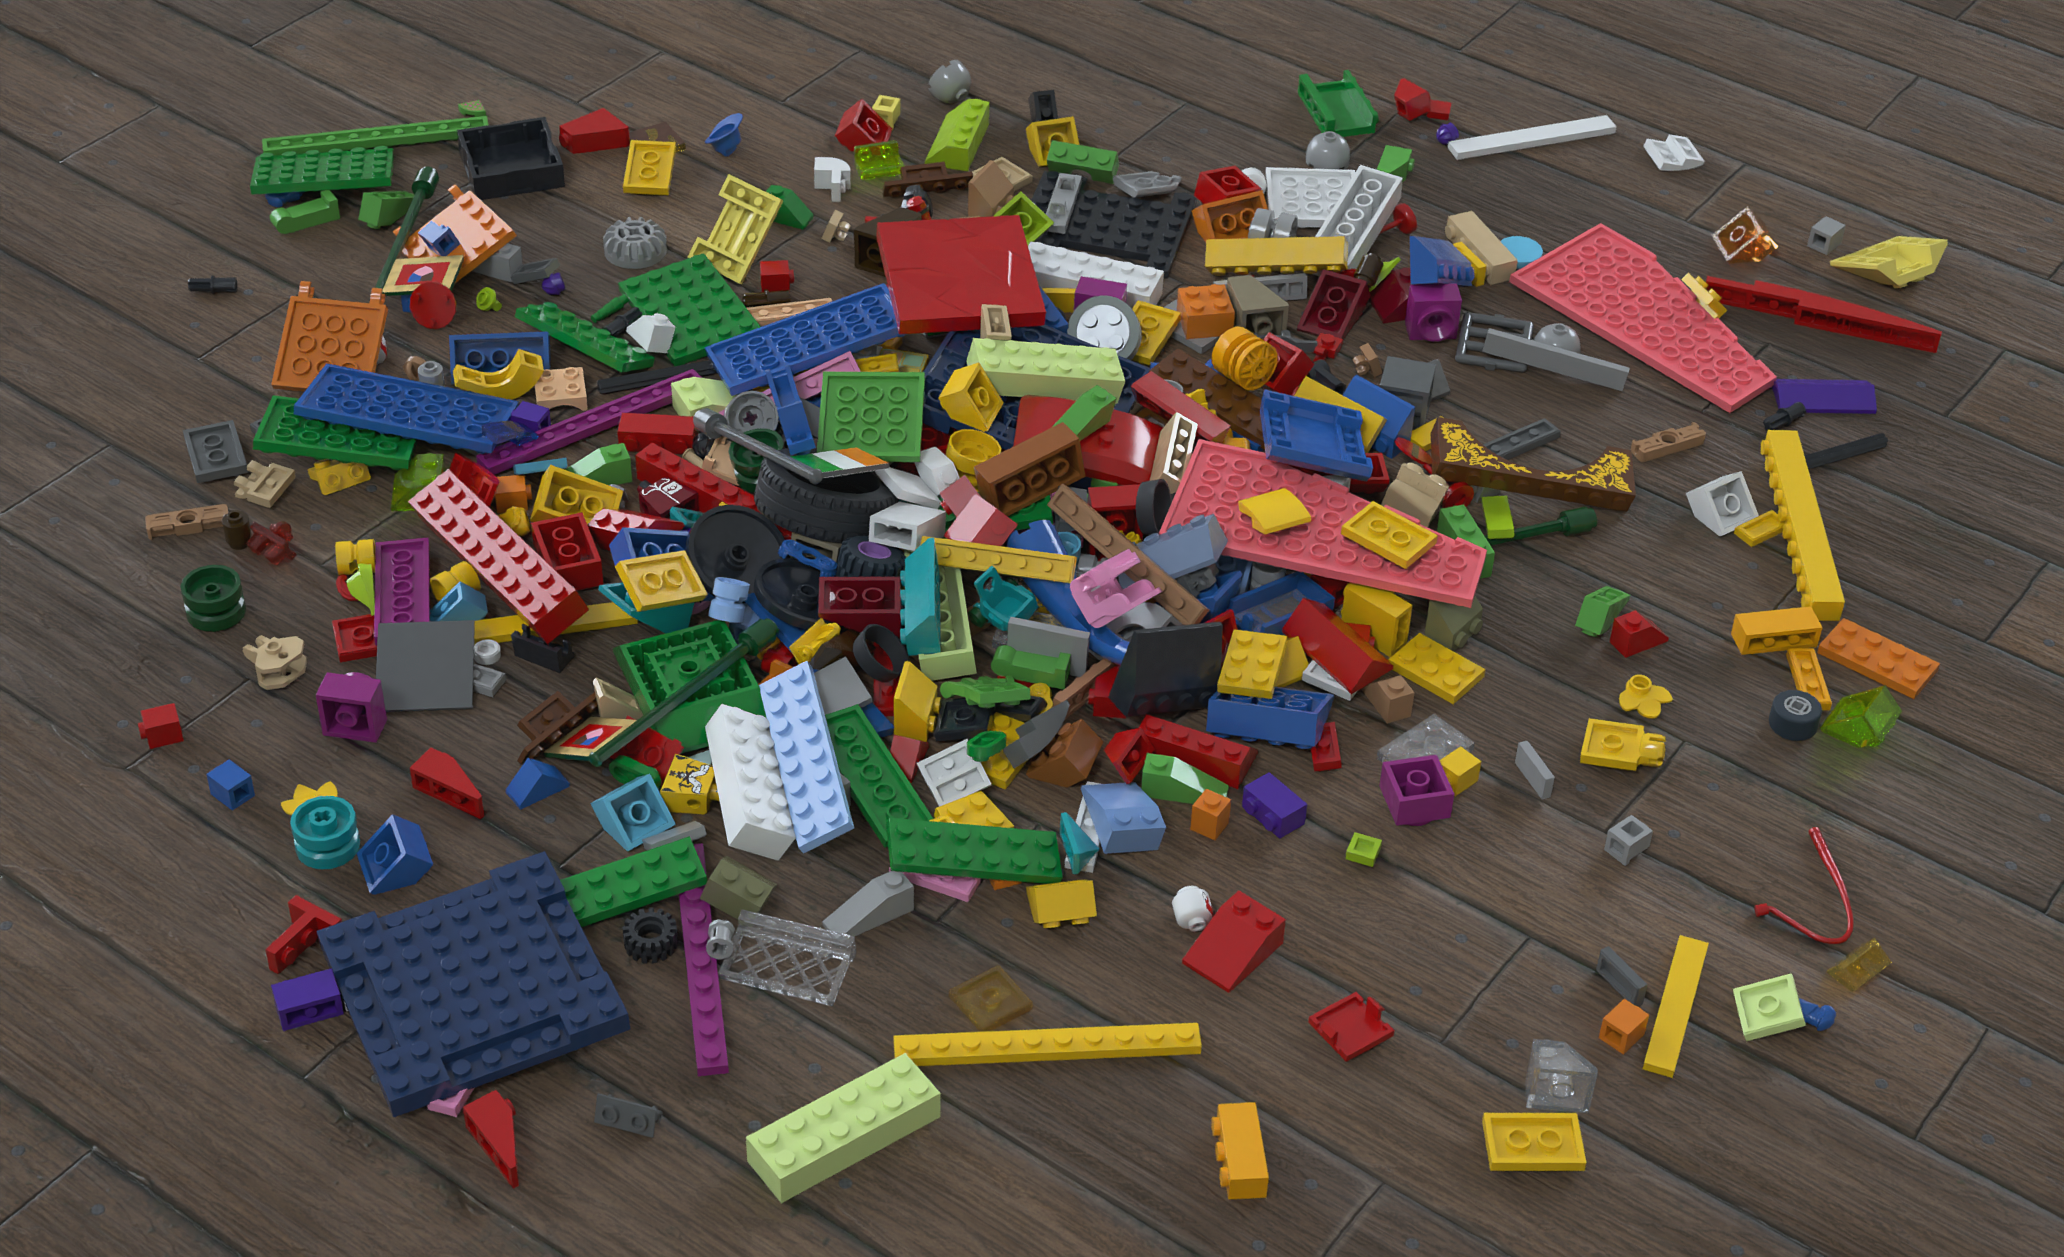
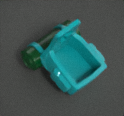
M991 566L974 582L980 602L973 605V608L968 612V617L971 623L981 628L986 623H991L998 629L1008 632L1010 617L1028 620L1038 608V604L1033 593L1025 587L1018 585L1012 578L1006 576L1001 580L996 568ZM989 577H992V588L990 590L984 589V582Z

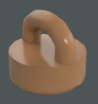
M408 357L403 365L404 372L409 380L419 382L418 368L426 362L421 357Z

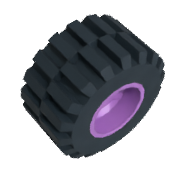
M869 536L849 537L846 541L842 542L835 577H900L901 582L900 571L904 570L906 556L897 547L869 542Z

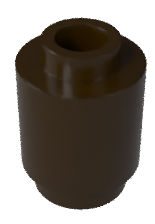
M1373 253L1363 255L1353 275L1354 278L1367 281L1369 290L1376 284L1384 266L1381 258Z
M233 510L224 515L222 524L227 544L235 550L247 548L252 540L248 515L239 510Z

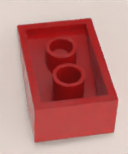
M1238 890L1218 909L1182 959V964L1230 993L1283 944L1286 919Z

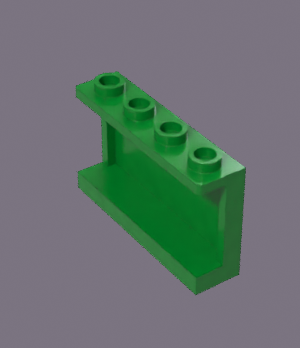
M1344 70L1341 81L1313 84L1308 74L1299 75L1298 95L1321 133L1332 131L1342 137L1375 133L1376 124L1379 121L1378 113L1373 109L1370 100L1366 98L1363 89L1359 87L1356 78L1352 76L1349 70Z

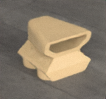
M1403 463L1396 480L1388 487L1381 505L1383 507L1388 505L1421 520V525L1428 528L1439 511L1449 486L1442 477L1425 474L1423 469L1417 464Z

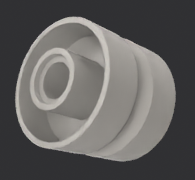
M1258 208L1251 221L1248 238L1296 237L1298 216L1282 212L1275 224L1274 211Z

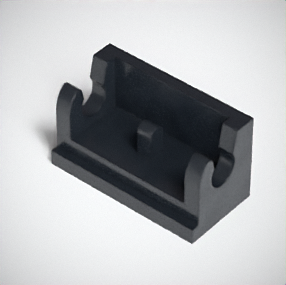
M522 624V636L516 630L511 634L514 656L557 673H561L575 657L570 641L563 640L564 647L552 642L546 644L541 638L531 635L528 625Z

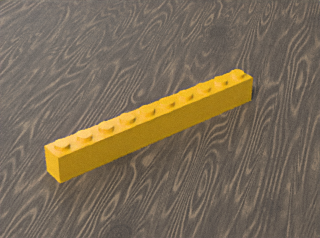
M1768 430L1766 439L1761 442V454L1765 455V470L1769 471L1770 474L1769 485L1770 488L1774 489V504L1778 505L1779 522H1784L1783 538L1787 539V554L1792 557V572L1797 576V591L1801 592L1802 595L1801 607L1811 606L1819 621H1840L1845 600L1798 431Z

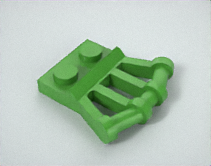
M981 676L978 680L962 678L960 682L948 681L940 686V692L944 698H952L958 695L965 697L969 705H978L985 708L994 707L995 703L1003 702L1006 705L1020 704V700L1030 699V688L1015 682L1013 676H1005V678L998 679Z

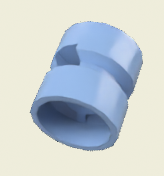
M715 578L713 594L716 596V599L711 600L708 616L727 622H743L746 607L742 602L747 600L750 584L731 578Z

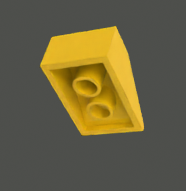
M550 465L542 476L530 521L537 522L582 512L588 524L595 514L603 508L619 509L623 491Z

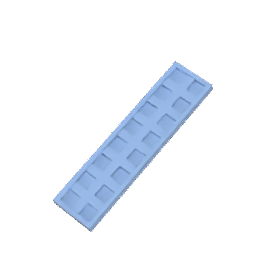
M808 661L759 685L766 717L770 723L769 729L771 738L774 741V750L779 763L778 766L797 845L803 853L854 829L813 668Z

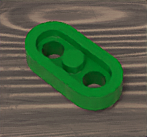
M999 731L981 732L967 741L966 754L972 757L974 761H988L989 757L1000 753L1006 747L1007 735Z
M619 755L609 765L610 773L620 783L626 784L637 777L650 774L657 788L662 784L660 774L655 768L635 761L631 757Z

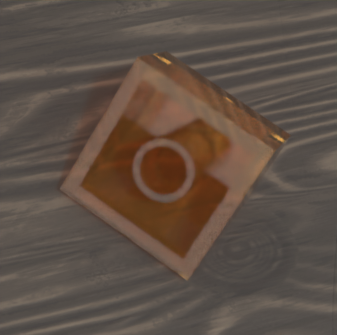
M1748 206L1712 235L1729 264L1761 261L1778 247L1763 220Z

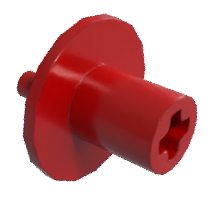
M429 281L420 284L414 289L410 297L412 316L419 324L426 328L439 329L445 327L453 320L456 314L457 303L454 294L447 286L439 282Z

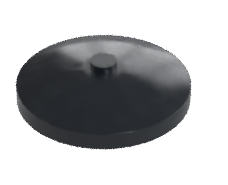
M723 505L708 510L698 518L687 536L685 551L705 590L712 596L716 597L713 594L715 578L718 577L749 583L748 594L754 593L753 586L758 570L767 562L783 559L782 556H779L778 550L785 539L775 524L763 514L744 506Z
M791 558L767 562L758 570L753 586L757 600L769 613L790 625L806 630L811 628L820 619L818 617L820 570L803 564L798 559ZM823 619L826 624H830V623L832 624V623H833V622H830V621H828V620Z

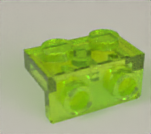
M896 140L854 147V165L861 180L895 176L900 174V168L904 166L899 156V144Z

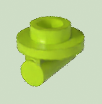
M485 287L478 293L476 304L480 310L488 311L492 308L495 311H499L502 308V304L496 299V292L492 288Z

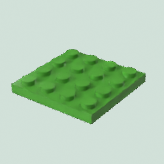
M823 372L817 453L857 447L886 462H920L925 372Z

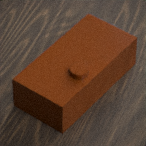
M1064 422L974 466L979 495L1006 516L1056 492L1062 484L1068 486L1085 477L1079 437Z

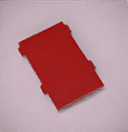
M628 715L626 717V719L635 720L634 718ZM649 727L610 757L615 759L619 755H624L646 766L655 768L660 774L661 786H663L675 754L680 755L684 747L681 745L682 742L677 739L671 740Z

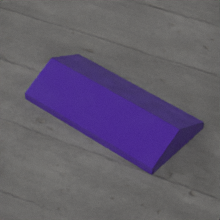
M1776 379L1772 386L1778 409L1787 408L1796 402H1801L1806 408V413L1876 414L1877 412L1875 387L1867 380Z

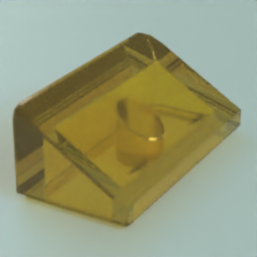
M1873 938L1858 946L1826 971L1831 977L1853 992L1892 962L1878 941Z

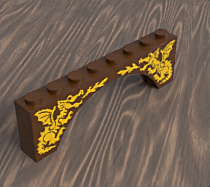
M1437 417L1430 433L1432 475H1438L1445 481L1455 483L1466 482L1471 486L1626 512L1636 496L1632 452L1628 449L1607 446L1597 459L1585 466L1571 470L1546 471L1525 467L1495 454L1481 444L1470 433L1464 423L1459 420Z

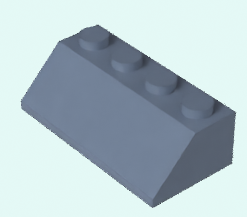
M1211 514L1206 517L1199 515L1186 525L1176 524L1170 527L1166 533L1160 535L1153 533L1147 536L1143 542L1138 544L1132 543L1175 579L1216 563L1228 539L1215 515ZM1124 572L1118 575L1122 589L1135 583Z

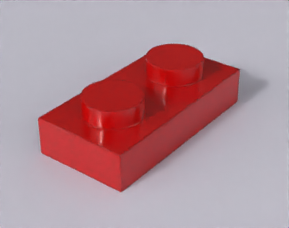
M1335 722L1325 723L1321 739L1315 746L1310 748L1314 772L1342 768Z

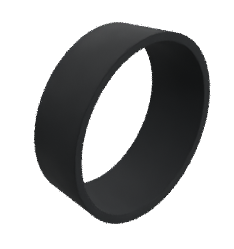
M1164 479L1145 481L1139 486L1136 497V517L1139 529L1145 535L1159 534L1171 506L1170 489Z
M878 624L867 625L853 643V652L858 664L869 676L880 682H890L902 673L905 661L910 662L908 652L905 646L901 644V640L884 626ZM865 639L875 642L887 653L892 662L893 671L882 666L872 656Z

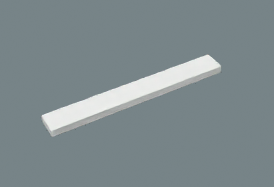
M1605 115L1449 141L1448 149L1456 160L1614 134L1616 132V125Z

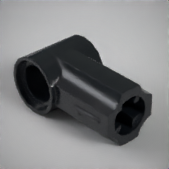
M1319 359L1314 361L1315 365L1306 376L1342 395L1346 390V385L1331 374L1325 360Z

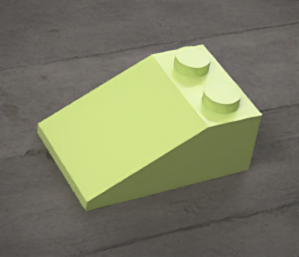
M691 377L671 383L673 408L679 416L694 417L698 410L709 408L718 413L725 410L729 402L737 396H731L723 381Z

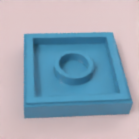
M567 458L513 465L514 474L543 472L550 465L564 469L568 467Z

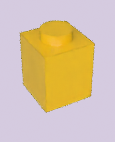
M1461 746L1439 760L1452 787L1454 796H1457L1478 781L1481 761Z

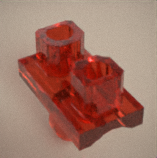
M281 521L276 525L271 524L270 530L257 522L250 526L254 534L246 544L252 552L260 555L268 546L269 548L263 555L275 566L285 557L293 560L297 556L294 551L289 549L288 541L293 539V535L291 534V525L287 522Z

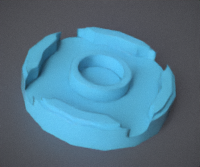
M1511 236L1501 240V243L1518 260L1516 269H1521L1542 257L1543 250L1541 245L1530 238Z

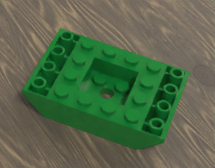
M716 620L619 645L613 648V653L643 715H645L736 647L737 643L725 621ZM741 657L651 725L650 728L671 740L675 738L682 742L681 745L684 747L682 753L709 746L705 726L721 704L737 707L743 711L767 718L760 687L744 657Z

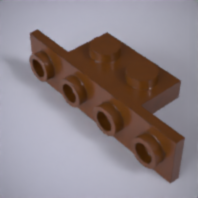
M945 162L902 166L900 168L902 180L884 182L882 195L883 197H899L905 194L907 187L913 185H920L926 192H943L948 189L963 190L969 187V181L973 178V173L965 172L947 175Z
M557 691L522 718L517 726L532 742L523 749L517 761L522 764L527 758L536 759L543 752V747L547 743L553 745L562 737V731L567 727L571 730L577 726L582 720L581 716L586 712L589 715L598 708L595 692L578 706L574 707Z

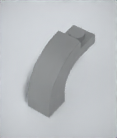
M1143 602L1105 625L1123 640L1130 641L1134 630L1181 626L1183 624L1161 606L1150 602ZM1089 649V652L1100 661L1104 659Z

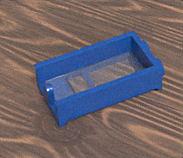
M1297 571L1231 598L1228 610L1234 611L1237 630L1286 636L1282 632V628L1303 598L1324 603L1333 611L1335 597L1303 572Z

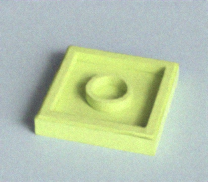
M1792 973L1733 989L1746 1041L1806 1026Z

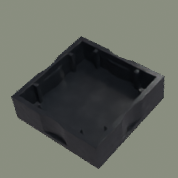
M545 117L457 130L459 153L472 192L480 200L565 187L563 163L557 147L552 142V134Z

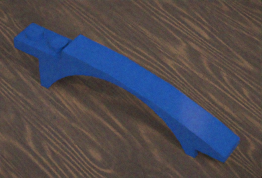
M786 364L784 369L770 372V369L766 370V376L777 407L790 455L796 454L798 456L810 453L811 449L816 447L790 365Z

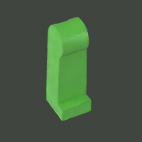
M330 190L320 192L321 198L286 209H275L270 215V221L277 231L282 234H288L340 219L338 200Z
M1002 645L996 649L991 669L999 676H1013V679L1035 684L1045 683L1049 687L1064 690L1070 676L1071 654L1060 652L1057 658L1018 651L1011 646Z

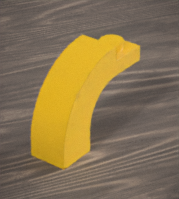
M518 349L511 363L500 371L486 373L457 364L453 370L455 386L461 390L513 400L524 395L538 382L544 368L540 355Z

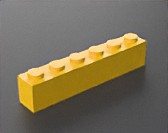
M1345 236L1206 239L1205 267L1212 275L1216 276L1226 275V272H1235L1236 275H1248L1249 272L1269 275L1271 271H1280L1282 274H1294V271L1315 274L1323 269L1340 273L1341 270H1347L1348 241Z

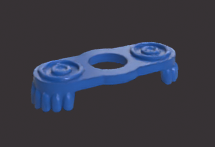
M785 540L779 547L778 554L783 559L789 554L803 564L820 570V577L836 576L837 563L816 549L807 547L794 540ZM802 554H812L816 559L805 558Z

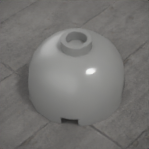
M959 60L949 61L951 65L947 67L942 65L929 80L928 84L931 88H928V91L943 103L963 101L968 96L971 77L967 68Z
M1327 131L1318 134L1308 144L1305 158L1306 164L1309 166L1310 163L1314 166V169L1339 170V168L1344 167L1345 170L1350 162L1349 145L1342 136L1335 132Z
M1562 323L1547 325L1535 336L1534 341L1580 354L1578 334L1575 330Z

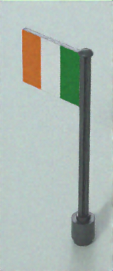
M709 408L698 410L693 417V423L697 431L714 439L724 436L809 479L813 484L820 483L826 477L889 469L888 462L857 447L788 456L728 426L727 420L723 415Z

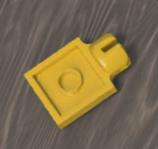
M1589 718L1580 763L1636 771L1637 766L1640 764L1643 766L1661 767L1665 757L1666 749L1664 742H1666V737L1661 734L1644 733V726Z
M981 790L935 808V818L929 820L934 822L1014 828V825Z

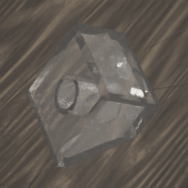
M1533 1039L1525 1078L1526 1108L1589 1113L1598 1074L1597 1068L1566 1042Z

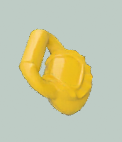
M512 506L505 513L497 515L518 536L521 537L530 533V522L525 508Z

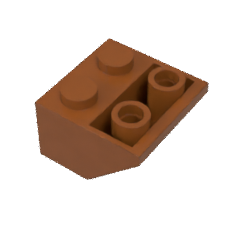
M1083 719L1072 724L1067 723L1061 727L1048 745L1031 757V764L1026 775L1031 779L1066 788L1087 778L1104 741Z

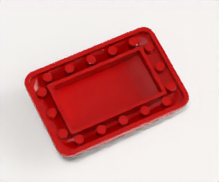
M1023 396L1019 403L1013 447L1052 428L1076 401L1048 396ZM1113 409L1108 423L1080 441L1085 476L1121 485H1139L1142 482L1150 481L1159 436L1163 427L1141 417Z

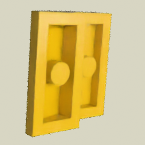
M1285 488L1238 501L1239 511L1251 517L1252 527L1263 534L1311 522V516L1304 505L1294 494Z

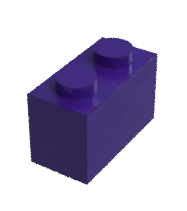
M1270 772L1244 786L1242 807L1279 839L1305 824L1307 803Z
M332 968L271 985L283 1031L344 1014Z

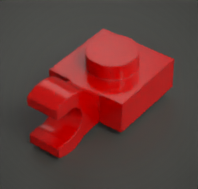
M1320 333L1315 340L1317 341V346L1314 352H1311L1316 354L1313 362L1319 359L1326 360L1327 357L1334 359L1342 348L1343 339L1334 337L1331 334Z

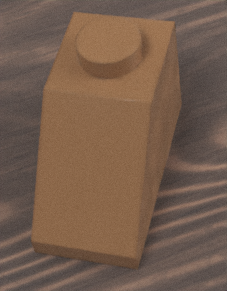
M1401 675L1373 681L1361 688L1387 724L1411 717L1414 691Z

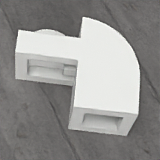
M815 157V189H831L832 202H841V193H845L846 189H851L849 165L837 158Z

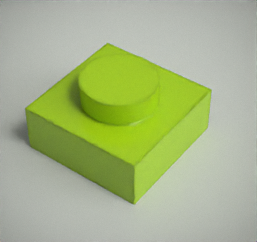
M1355 832L1346 851L1345 859L1373 867L1380 852L1382 840Z

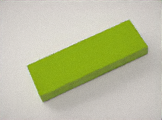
M1507 496L1481 497L1488 538H1513L1514 526Z

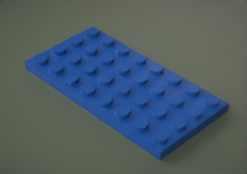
M883 283L705 347V351L731 396L759 386L769 385L766 370L770 369V372L784 369V365L789 364L792 375L797 372L815 368L817 365L830 361L849 351L852 354L858 353L869 346L881 345L886 340L894 337H903L907 334H899L889 289Z
M326 363L295 403L294 415H299L309 420L319 419L330 424H344L355 429H369L380 434L390 433L400 435L405 439L415 438L425 440L430 444L440 443L450 445L455 449L465 448L475 450L477 453L486 454L493 452L510 425L511 413L519 406V401Z

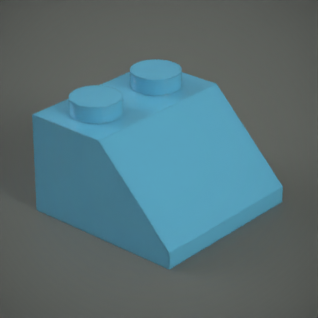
M650 774L637 777L590 803L603 829L626 851L642 844V839L659 834L676 825Z

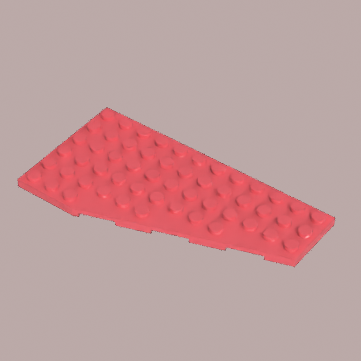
M1601 223L1510 275L1509 282L1519 289L1544 302L1556 311H1559L1591 332L1608 340L1628 354L1645 362L1665 376L1670 377L1729 413L1772 387L1774 381H1776L1777 376L1761 360H1755L1737 342L1738 337L1719 318L1714 319L1696 301L1697 296L1678 277L1673 278L1656 261L1657 256L1654 253Z
M1201 439L1196 444L1159 532V535L1166 533L1170 527L1176 524L1186 525L1199 515L1206 517L1214 514L1228 539L1221 553L1223 556L1240 558L1274 567H1282L1468 608L1472 607L1487 550L1459 537L1454 540L1421 525V520L1385 505V508L1438 535L1437 543L1407 569H1404L1341 535L1342 525L1371 502L1349 493V488L1316 473L1311 476L1284 463L1267 460L1264 452ZM1285 488L1300 500L1311 516V522L1263 534L1252 527L1251 517L1239 511L1238 501Z

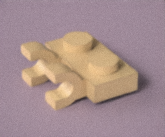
M252 460L247 465V470L252 472L248 479L238 476L234 481V485L240 487L236 491L235 497L247 498L249 502L271 508L296 478L295 470L274 463L266 467Z

